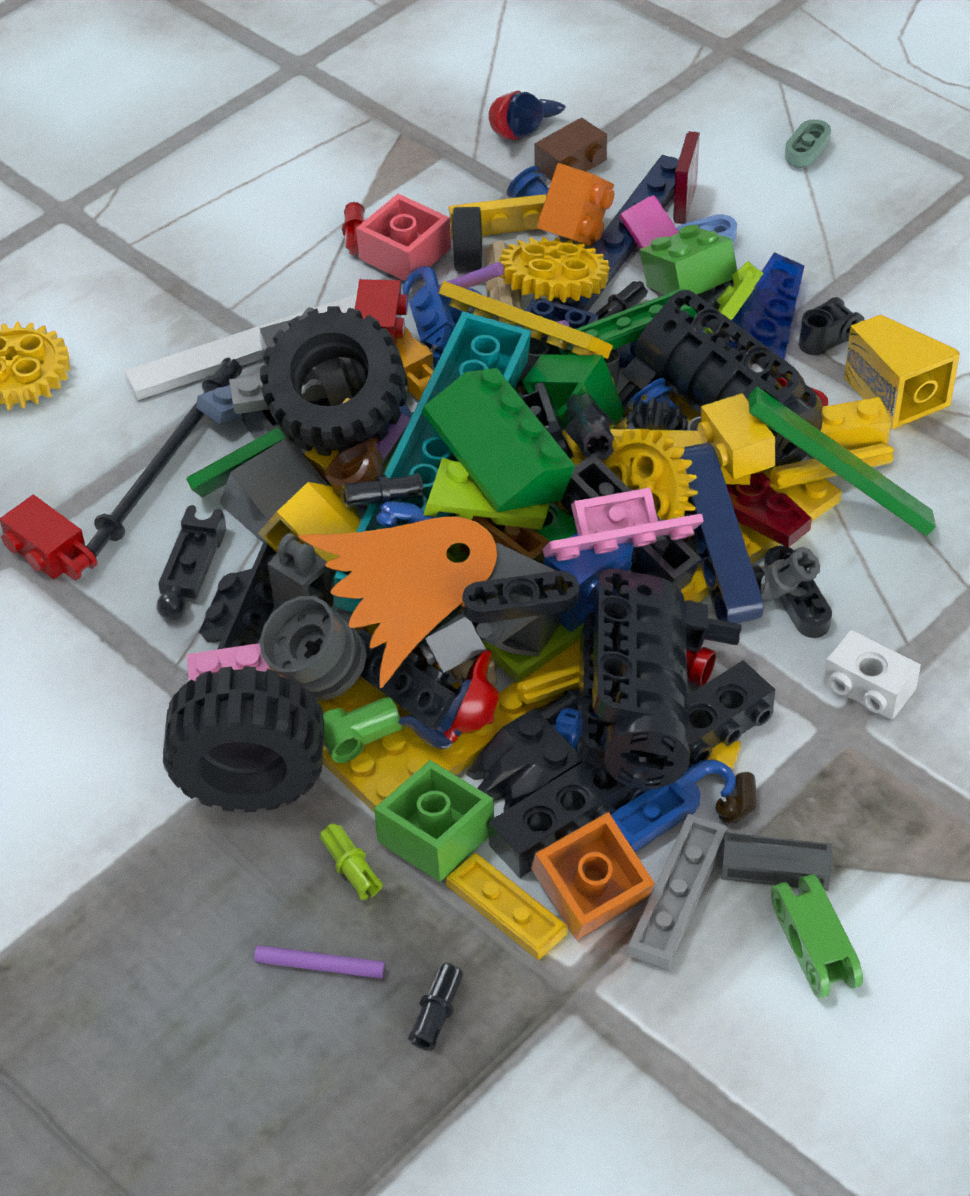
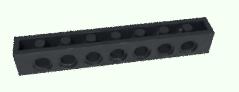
M744 660L687 696L690 754L688 768L691 766V763L695 764L708 760L712 754V748L721 742L726 746H730L743 733L754 726L765 724L773 715L776 689ZM583 761L488 821L489 846L519 878H522L532 871L531 867L535 853L607 812L609 814L614 813L649 789H639L624 785L614 779L606 767L596 766Z

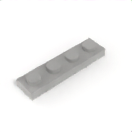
M688 813L628 944V956L669 970L725 842L728 826Z

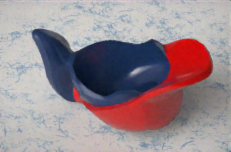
M518 90L498 97L490 106L488 120L492 130L497 135L509 140H519L536 131L543 117L556 116L562 113L566 106L555 100L537 99L533 94Z
M486 650L482 652L473 662L468 671L466 681L458 688L459 693L436 730L429 728L413 715L400 718L398 723L411 728L424 742L437 749H448L458 740L462 733H473L482 729L486 724H492L495 719L493 715L500 701L499 691L487 679L492 651Z

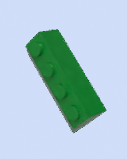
M497 368L465 372L423 406V415L497 512L562 500L575 465Z

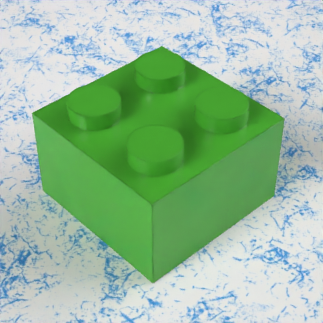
M697 225L682 227L679 229V233L670 237L656 238L651 241V245L639 249L647 287L663 294L683 289L690 290L698 295L732 280V275L737 271L732 239L719 235L715 231L699 228Z
M429 760L374 808L377 842L441 882L489 838L488 821L494 818L493 798Z

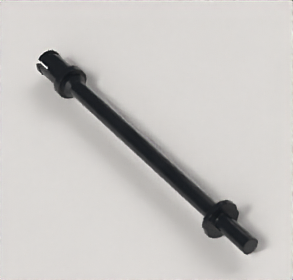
M229 357L224 358L214 374L207 376L202 382L203 393L230 385L229 379H236L242 373V367L239 362L233 359L227 367L231 359ZM197 402L110 515L103 513L95 518L94 525L98 531L86 545V548L95 557L99 555L109 540L118 541L125 536L126 531L122 523L205 415L196 408Z

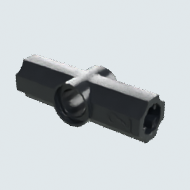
M588 393L584 395L573 394L565 403L567 406L565 416L569 422L564 428L565 432L579 445L582 454L587 458L594 453L599 459H608L614 452L612 447L614 437L610 431L614 426L613 421Z

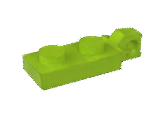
M750 261L743 264L732 275L734 286L731 287L729 285L717 299V302L720 304L718 311L732 320L764 273L752 265ZM703 326L705 334L713 333L710 328Z

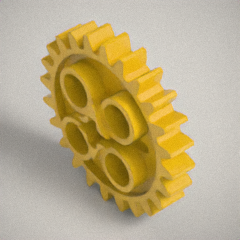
M542 237L541 241L529 238L528 243L517 240V245L509 244L508 249H503L502 255L499 257V262L504 266V275L499 277L504 278V284H511L512 290L522 289V295L532 293L534 294V299L546 296L548 301L551 302L554 297L566 302L567 297L580 301V295L591 298L592 293L600 294L601 289H605L606 283H608L610 267H608V260H603V254H595V248L585 249L584 243L575 245L573 240L561 242L558 237L553 241H549L546 237Z
M16 322L14 327L10 329L5 323L2 324L0 331V405L5 404L7 410H11L14 403H19L23 409L26 407V401L29 400L39 404L38 396L52 397L50 388L60 390V381L68 379L66 371L71 370L68 348L65 346L64 339L57 337L55 330L47 333L45 325L35 330L33 322H30L25 328H21L20 322Z
M648 429L623 431V437L613 436L612 447L614 452L608 459L600 460L620 480L622 473V482L632 491L650 488L656 514L662 521L685 517V511L695 510V507L688 502V497L697 495L698 491L690 489L688 483L694 481L697 477L696 475L686 473V469L690 467L692 461L680 459L685 449L673 446V437H663L662 432L649 431ZM652 463L654 464L653 473L651 471ZM659 499H660V502H661L660 510L658 509Z

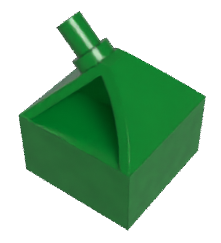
M541 355L522 381L527 394L536 391L535 385L541 382L544 383L561 416L564 428L569 424L565 416L567 413L565 403L573 394L584 395L588 393L595 399L598 406L613 421L614 426L611 429L616 427L625 413L603 355Z

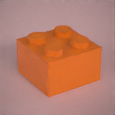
M557 163L536 228L592 247L602 236L604 230V223L602 221L606 209L611 207L614 200V184L595 174Z
M609 812L535 853L531 867L534 875L565 924L568 925L576 941L647 900L655 885Z

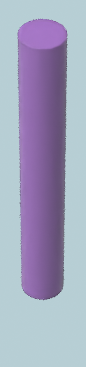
M496 262L447 282L467 289L504 275V266L501 262Z
M257 945L254 960L257 963L378 979L384 978L386 962L262 945Z

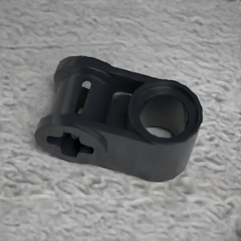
M833 297L822 305L807 310L803 314L798 342L799 348L810 355L824 354L829 349L849 341L850 327L865 319L862 314L858 312L853 313L845 307V303L841 298Z

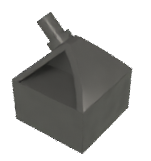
M496 543V564L491 576L487 580L553 572L556 570ZM562 588L554 589L559 592V595H565ZM542 589L539 590V599H544ZM515 591L509 596L516 603H526L532 599L531 595L525 591ZM497 595L499 605H502V595ZM475 599L479 606H486L482 599ZM562 612L489 623H472L480 639L497 648L514 654L539 656L561 624Z

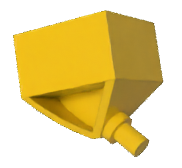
M307 482L270 518L258 534L278 553L280 541L289 533L297 537L298 535L356 533L360 520L356 507L345 508L342 498L339 497L333 487ZM298 537L299 543H307ZM314 547L315 554L327 562L340 557L339 555Z

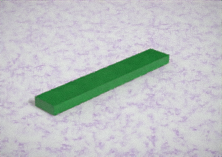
M756 386L748 395L750 414L923 535L928 536L934 530L936 524L931 508Z

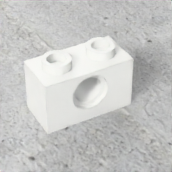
M850 630L826 659L823 685L831 688L837 694L845 695L864 705L870 711L893 720L916 691L921 664Z

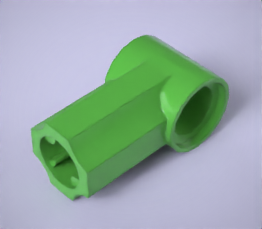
M384 697L348 713L343 709L336 708L323 714V719L325 720L324 746L332 760L337 763L351 761L362 752L364 745L402 729V725L398 723L400 715L397 706L391 697Z

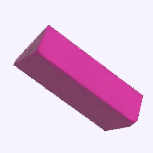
M654 195L647 197L622 212L619 216L640 249L651 245V241L656 238L670 237L679 233Z

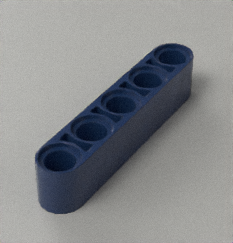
M709 442L683 447L685 450L680 459L692 461L690 467L686 469V473L696 475L697 477L694 481L688 483L689 488L698 491L697 495L688 497V502L695 507V510L685 511L684 515L702 514L704 522L693 530L694 535L691 537L696 553L701 558L700 566L718 620L737 624L759 619L763 616L764 611L762 596L714 447Z

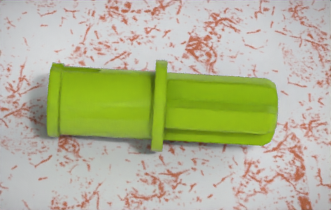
M334 823L329 824L320 833V840L336 861V871L346 876L361 900L368 899L366 890L370 897L375 896L382 889L383 883L366 862V853L362 848H356L342 826Z

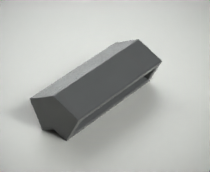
M726 832L722 879L770 885L786 882L790 887H798L800 877L815 874L824 890L828 891L832 843Z

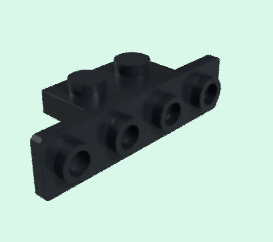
M267 542L262 544L252 569L229 573L223 576L218 583L217 592L205 613L206 617L199 630V633L207 642L221 639L218 649L259 643L263 627L274 607L268 563L277 552Z
M360 629L358 633L365 641L367 653L364 669L360 676L386 696L391 697L394 702L426 726L436 730L459 693L458 689L447 682L449 674L443 673L440 668L429 663L427 667L424 666L426 658L412 650L387 683L380 688V669L386 644L383 643L377 647L370 648V641L373 635L364 629Z

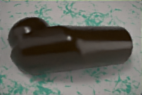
M750 772L737 774L735 776L736 795L733 797L727 795L725 802L722 798L717 800L715 810L723 822L737 823L756 809V777Z

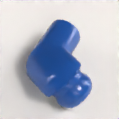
M387 501L380 506L382 510L377 514L376 521L386 528L396 527L399 519L411 524L436 517L423 516L424 510L411 503Z

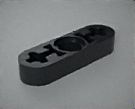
M785 546L770 548L765 554L764 566L767 567L777 560L788 559L794 550ZM814 580L799 583L798 587H802L808 592L803 596L785 593L778 597L796 629L802 635L818 638L828 633L831 625L832 610ZM808 607H810L809 612L812 617H807Z
M553 571L474 582L463 591L462 612L468 620L474 623H489L566 612L573 609L577 604L579 582L573 574L566 571ZM562 588V591L567 594L559 595V592L554 589ZM540 589H542V596H544V599H539ZM515 591H525L531 595L532 599L526 603H516L509 596ZM497 595H502V605H499ZM475 599H482L486 606H479Z

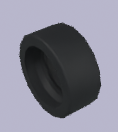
M454 207L453 258L456 271H475L482 268L480 207Z

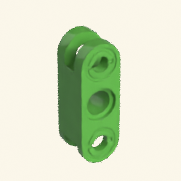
M815 874L800 877L798 880L800 895L796 896L786 882L772 885L770 895L775 914L814 995L820 999L829 996L830 983L842 979L851 989L861 987L863 984V974L859 959L818 877Z

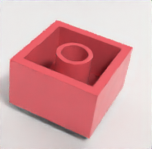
M399 193L356 228L359 259L403 281L415 269L422 266L431 267L451 249L450 217Z

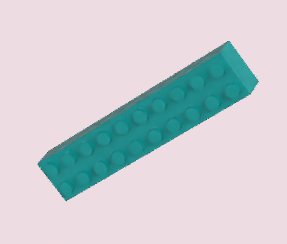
M462 311L384 473L387 478L420 474L424 492H422L423 497L421 499L413 498L391 502L411 503L425 510L442 457L459 462L423 415V406L462 374L469 371L497 368L515 390L528 361L531 338L530 330ZM378 503L369 504L356 532L386 528L376 521L377 514L382 510ZM438 511L436 518L456 517V513ZM399 519L396 527L407 525L408 523ZM337 570L334 577V586L348 576L351 571ZM334 595V607L354 612L363 598L353 599Z

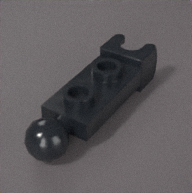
M190 505L187 507L181 521L182 529L179 532L158 583L161 596L157 599L156 609L163 619L172 621L181 618L186 612L187 603L184 598L197 599L217 548H220L226 533L225 515L221 509H215L208 519L199 520L195 517L197 512L196 506Z

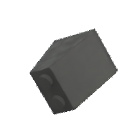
M285 438L230 472L220 504L264 543L266 541L258 532L307 482L328 485L294 441Z

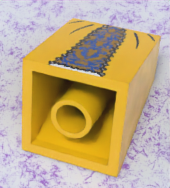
M880 314L860 321L850 327L844 379L863 399L880 397L891 420L890 428L892 430L951 406L960 352L947 344Z

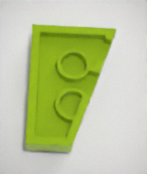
M442 457L423 516L437 517L438 511L456 513V517L472 520L473 516L489 517L497 525L541 530L550 503L497 512L460 462Z

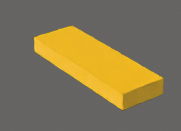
M476 852L446 877V886L537 960L541 959L568 934V925Z

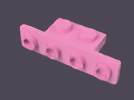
M650 488L574 501L571 507L578 536L551 541L543 548L544 557L556 556L557 561H565L579 557L580 551L594 549L595 554H602L617 550L619 548L618 544L631 541L633 547H640L656 542V537L670 534L671 540L682 539L694 535L693 530L701 525L704 520L702 514L658 521Z

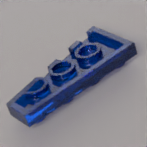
M774 252L762 270L764 274L756 283L754 290L732 321L785 360L805 265ZM726 342L731 348H737L736 342Z

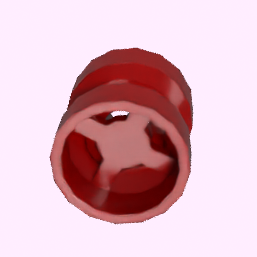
M702 647L700 652L687 650V677L691 684L702 687L707 683L716 662L717 653L715 650L707 647Z

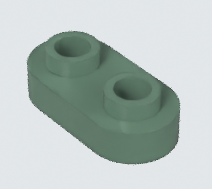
M817 119L803 122L786 142V161L799 168L814 163L830 142V125Z

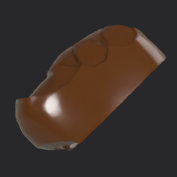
M366 439L342 451L333 458L327 467L325 477L339 497L342 498L341 490H343V483L375 480L376 476L383 475L384 463L375 439Z

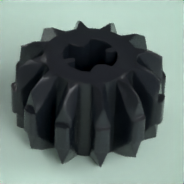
M654 397L651 398L649 403L639 401L635 409H632L628 414L626 429L687 431L688 428L687 416L682 414L681 405L670 406L668 398L663 403L657 402Z

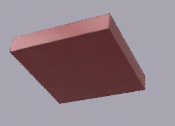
M688 131L686 133L677 163L674 187V223H686L697 186L700 132Z

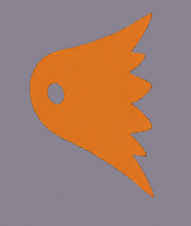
M462 517L433 518L397 527L356 533L298 535L300 539L308 544L340 556L325 563L326 567L339 571H351L348 576L337 583L330 591L331 594L338 597L363 598L350 618L349 627L358 628L380 623L370 641V648L387 642L380 669V688L387 683L399 665L418 643L447 615L462 604L464 589L474 582L487 581L494 570L497 559L496 544L489 531L479 523ZM455 543H464L470 549L469 557L461 563L450 561L446 555L448 548Z

